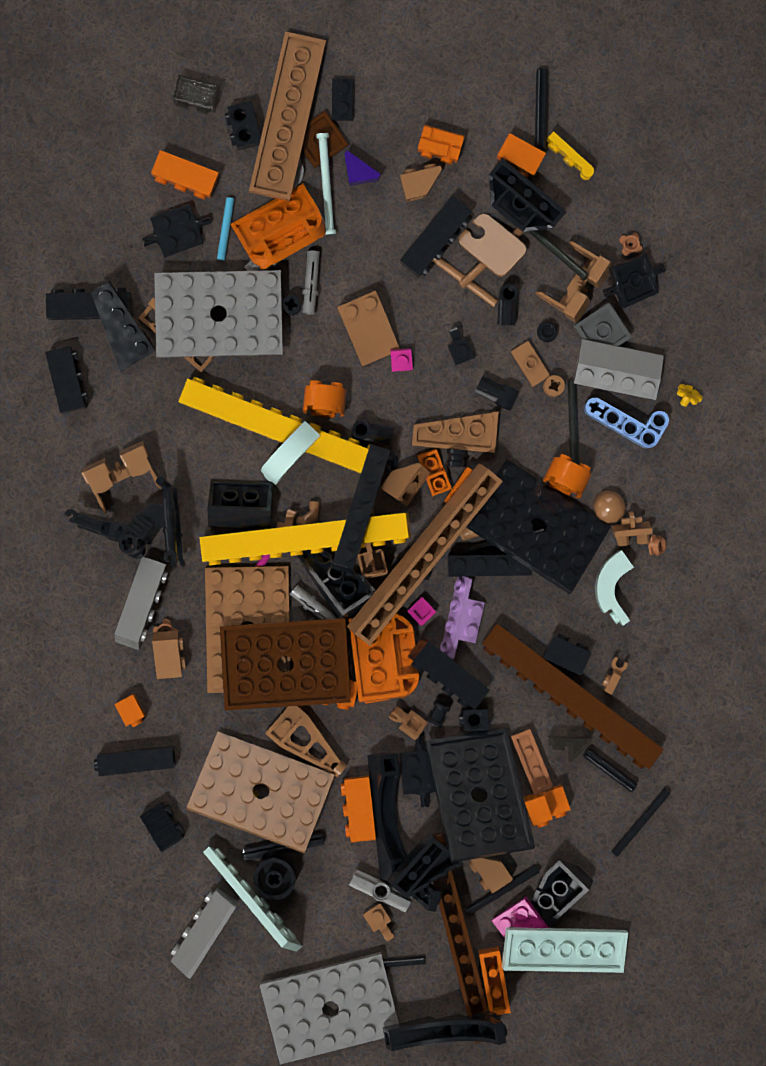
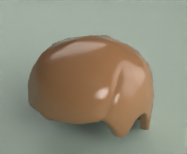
M605 490L595 496L593 509L600 520L606 523H614L623 518L626 505L623 498L617 492Z

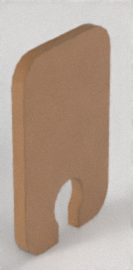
M481 214L473 221V224L483 228L485 235L481 239H474L470 232L465 229L459 236V244L495 275L505 276L524 257L526 247L487 214Z

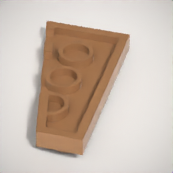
M499 411L416 424L413 426L412 446L495 453Z

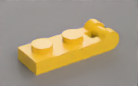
M553 131L547 138L549 149L556 154L559 152L564 157L563 161L572 168L574 166L577 168L583 180L591 179L594 174V168Z

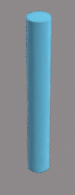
M226 198L217 260L225 261L234 198Z

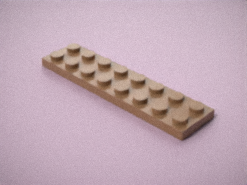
M285 31L249 193L286 201L291 200L326 40Z

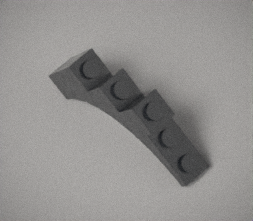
M486 1011L469 1016L459 1013L438 1019L427 1016L383 1027L386 1048L395 1051L420 1045L455 1041H482L501 1045L506 1043L507 1028L500 1021L496 1013Z

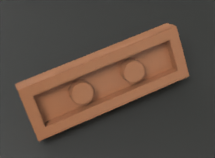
M530 728L512 735L511 739L533 794L535 795L553 788Z

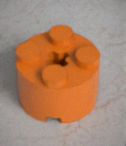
M311 380L310 384L305 386L303 413L307 414L308 410L312 411V416L335 418V414L340 413V417H343L345 414L347 390L343 388L342 383L332 382L331 385H323L321 381Z
M561 454L560 457H554L543 482L549 481V487L570 496L571 493L576 494L575 498H581L591 477V468L582 463L578 465L571 462L572 458Z

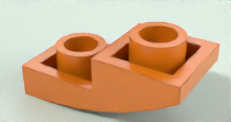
M434 448L417 455L419 463L431 472L426 482L432 497L451 490V485L437 449Z

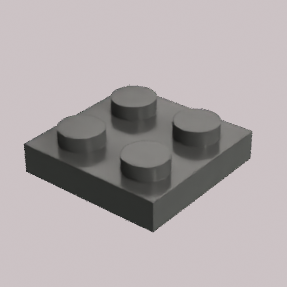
M609 302L574 325L583 339L613 346H619L632 337Z

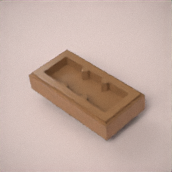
M529 341L510 352L532 387L550 377Z

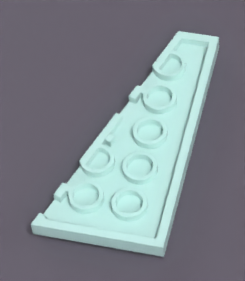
M208 847L203 853L282 948L297 952L302 945L296 939L294 933L282 924L283 920L276 913H272L269 909V903L263 897L260 898L253 892L251 886L238 875V870L231 863L228 864L224 860L226 856L219 848L215 850L212 847Z

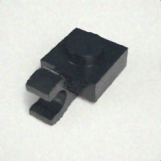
M457 327L448 330L453 344L449 345L448 348L455 366L474 359L475 356L468 338L461 340Z

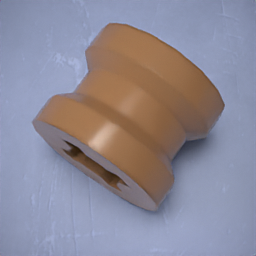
M556 375L548 377L543 383L546 395L550 397L559 396L565 389L564 380Z

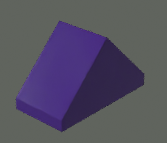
M349 151L344 153L349 186L379 181L381 174Z

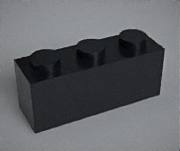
M70 346L46 351L45 354L60 413L65 414L87 408L86 403H89L87 391L82 390L81 383L84 382L82 371L77 370L76 363L79 362L77 351L72 350Z

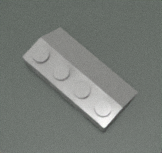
M582 339L573 382L574 384L656 400L664 355Z
M218 888L215 892H209L204 900L207 903L203 910L199 908L193 917L196 920L192 928L187 926L182 934V937L185 939L181 945L176 944L170 953L173 955L171 962L189 979L193 976L238 903L236 899Z

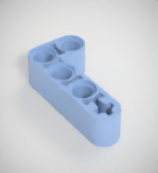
M591 398L584 405V412L587 416L643 448L654 447L669 423V417L663 411L652 413L644 425L599 398ZM597 403V408L601 411L604 410V407L607 408L602 418L599 417L602 414L599 411L591 412L589 404ZM609 412L616 414L617 421L615 424L607 421V414ZM655 415L663 418L662 426L654 424L653 419ZM627 423H632L635 426L633 434H628L625 431ZM645 433H649L653 437V442L650 445L643 441Z

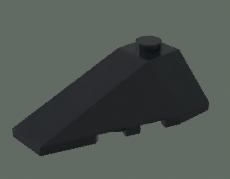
M323 549L324 552L311 554V550H303V555L296 556L338 619L346 618V622L354 618L375 593V589L360 573L358 574L353 571L350 574L332 568L334 557L325 549Z
M559 859L546 871L530 903L549 927L590 890L593 880L579 866Z

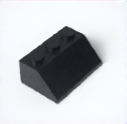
M211 479L207 507L208 526L271 529L273 482Z

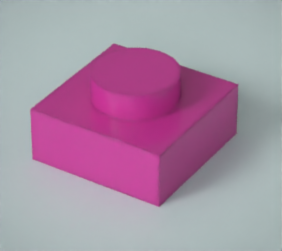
M411 348L390 349L392 372L413 370Z
M423 597L407 610L421 626L436 613Z

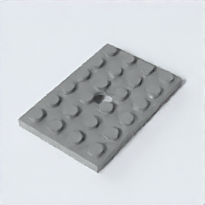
M281 270L154 273L157 358L283 355ZM215 306H222L227 311L226 318L221 322L214 321L210 316V312Z
M381 952L259 984L280 1064L384 1038L383 1027L399 1023ZM328 1001H333L339 1007L338 1013L334 1016H327L323 1013L322 1007Z

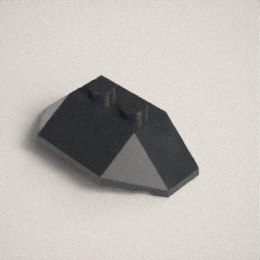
M503 158L490 172L491 206L522 232L553 229L567 211Z

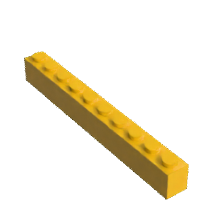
M193 377L192 380L187 378L178 401L181 404L281 443H284L303 424L301 423L302 419L293 415H290V418L282 415L283 411L273 407L267 410L262 408L263 404L258 401L251 400V403L244 401V396L234 392L231 395L224 393V388L214 384L212 388L204 385V380ZM310 422L309 425L320 437L306 452L361 474L370 445L367 448L359 446L360 441L352 438H349L348 441L341 439V434L332 430L326 433L321 431V426Z
M409 513L370 517L360 548L365 547L364 543L373 542V546L386 545L385 541L393 540L394 544L406 543V538H411ZM346 520L199 537L202 562L209 561V565L221 564V560L229 559V563L242 562V557H249L250 561L261 560L262 555L270 554V558L283 557L282 553L290 552L291 556L303 555V550H311V554L324 552L323 548L331 547L332 551H337Z

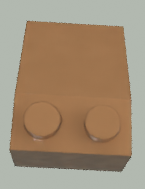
M376 291L337 307L362 367L391 355L390 349H400Z

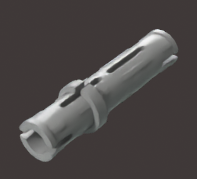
M307 251L305 288L302 290V295H304L303 314L315 315L316 296L319 295V291H317L319 251Z
M298 584L289 594L299 601L305 610L308 609L320 620L338 619V617L316 600L317 597L311 596Z

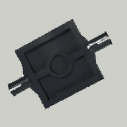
M190 204L151 217L154 235L142 238L143 242H145L144 246L157 243L165 258L202 245L200 227L212 224L211 220H208L210 217L208 215L197 219L192 213Z
M647 254L638 255L609 268L613 286L603 289L604 296L607 298L616 294L621 308H626L658 294L656 275L666 272V269H662L665 266L660 264L653 268Z
M419 736L415 740L416 749L410 752L399 753L403 795H420L421 807H429L428 794L435 792L426 748H424V736Z

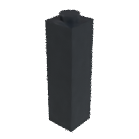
M174 746L101 753L97 755V759H94L95 772L98 771L99 776L170 769L176 766Z

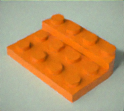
M304 184L293 189L290 201L276 198L230 224L250 260L261 269H266L270 265L283 260L326 234L325 221Z
M395 614L370 646L350 630L359 703L400 697L405 698L415 692L419 683V671L410 665L413 661L407 657L415 647L413 627L407 619Z

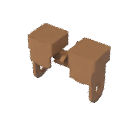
M569 241L570 246L575 251L589 259L583 266V269L589 273V277L583 280L576 274L567 287L568 293L561 299L560 303L542 292H535V294L563 312L566 318L577 324L591 303L589 297L583 294L581 290L584 293L588 292V289L585 288L587 281L600 289L610 274L609 268L613 267V265L601 255L598 257L578 244Z
M144 441L121 450L120 458L124 465L120 466L119 462L115 463L116 469H110L106 458L81 469V474L86 484L90 485L104 514H106V506L100 493L113 487L114 483L130 476L143 475L147 471H150L156 483L158 477L148 458L149 452Z
M373 509L371 511L370 517L375 516ZM373 542L364 543L367 552L358 554L361 574L366 579L388 574L383 550L372 551L371 545H373Z

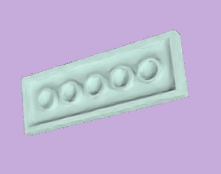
M506 927L502 969L504 971L624 973L628 932L626 930Z

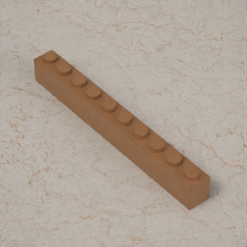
M478 464L347 627L370 646L503 481L488 468Z

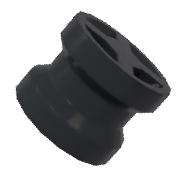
M447 449L449 457L446 461V466L466 468L465 457L468 451Z

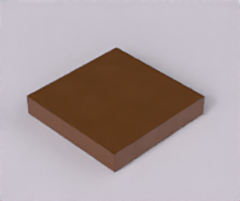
M326 111L308 122L302 152L314 169L321 165L319 139H317L316 134L329 133V138H327L329 159L349 146Z

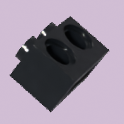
M252 101L228 106V113H225L227 126L232 125L233 133L230 134L232 146L236 145L238 151L259 146L261 138ZM244 112L246 117L242 121H237L234 118L235 114ZM248 132L251 134V137L248 141H242L239 139L240 134Z

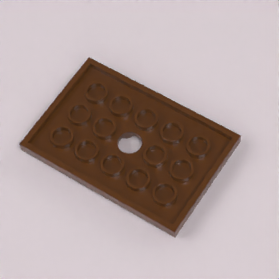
M346 618L220 626L225 711L351 702ZM288 656L293 660L294 666L290 672L283 673L278 669L277 662L281 657Z

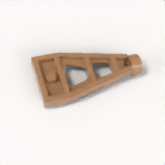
M288 706L265 733L281 748L329 771L336 778L347 767L337 757L309 715L298 706ZM299 726H304L311 735V741L306 746H299L290 739L292 733ZM316 742L320 743L326 750V756L323 759H317L309 753V749ZM335 762L338 763V764L334 767V769H332V767H331L332 764L335 763Z

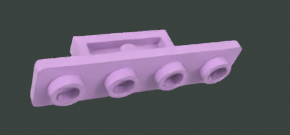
M464 576L457 577L448 621L445 624V634L440 646V650L452 660L455 657L458 640L476 643L485 604L484 602L468 599L472 578Z

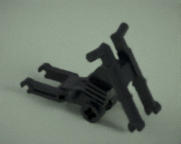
M163 477L156 479V483L163 490L162 505H150L141 513L136 514L130 525L121 524L116 521H100L77 513L73 509H68L65 512L67 517L73 514L69 521L77 524L78 528L101 535L111 541L119 542L120 550L132 559L142 558L146 553L145 545H150L160 529L164 528L166 549L164 560L170 562L171 556V565L174 568L177 567L178 561H180L179 564L182 567L186 564L182 551L183 533H181L178 491Z

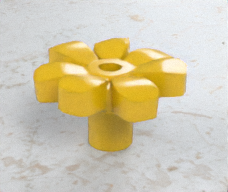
M679 385L677 395L683 397L680 401L682 406L687 407L689 402L693 405L701 402L703 396L696 389L693 390L692 385Z

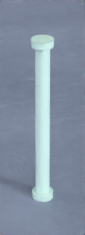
M329 133L316 134V137L319 139L325 235L336 234V230H334L327 145Z

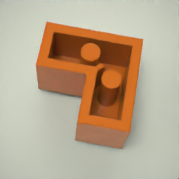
M561 784L538 794L523 797L529 821L532 826L537 825V828L548 825L549 821L553 820L552 816L560 818L567 815V811L571 810Z

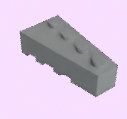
M145 557L141 558L114 634L116 643L137 650L140 649L141 643L145 641L148 630H146L148 622H152L155 610H153L154 604L159 602L162 593L159 590L161 583L165 584L169 573L166 571V564Z

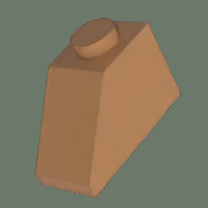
M419 463L394 470L385 479L381 489L405 506H408L431 472Z

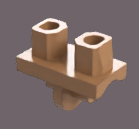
M633 511L628 512V518H621V524L612 525V531L618 546L629 545V536H636L637 544H648L649 534H652V527H650L649 521L642 522V516L634 517Z

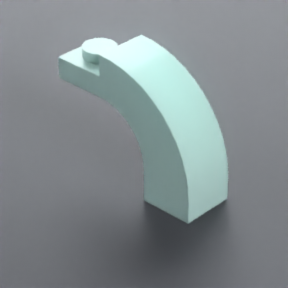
M306 421L296 429L261 468L265 478L275 485L320 437Z
M622 550L609 557L600 568L595 583V595L602 613L611 610L612 612L609 615L616 624L625 625L630 620L615 598V585L623 574L633 568V565Z

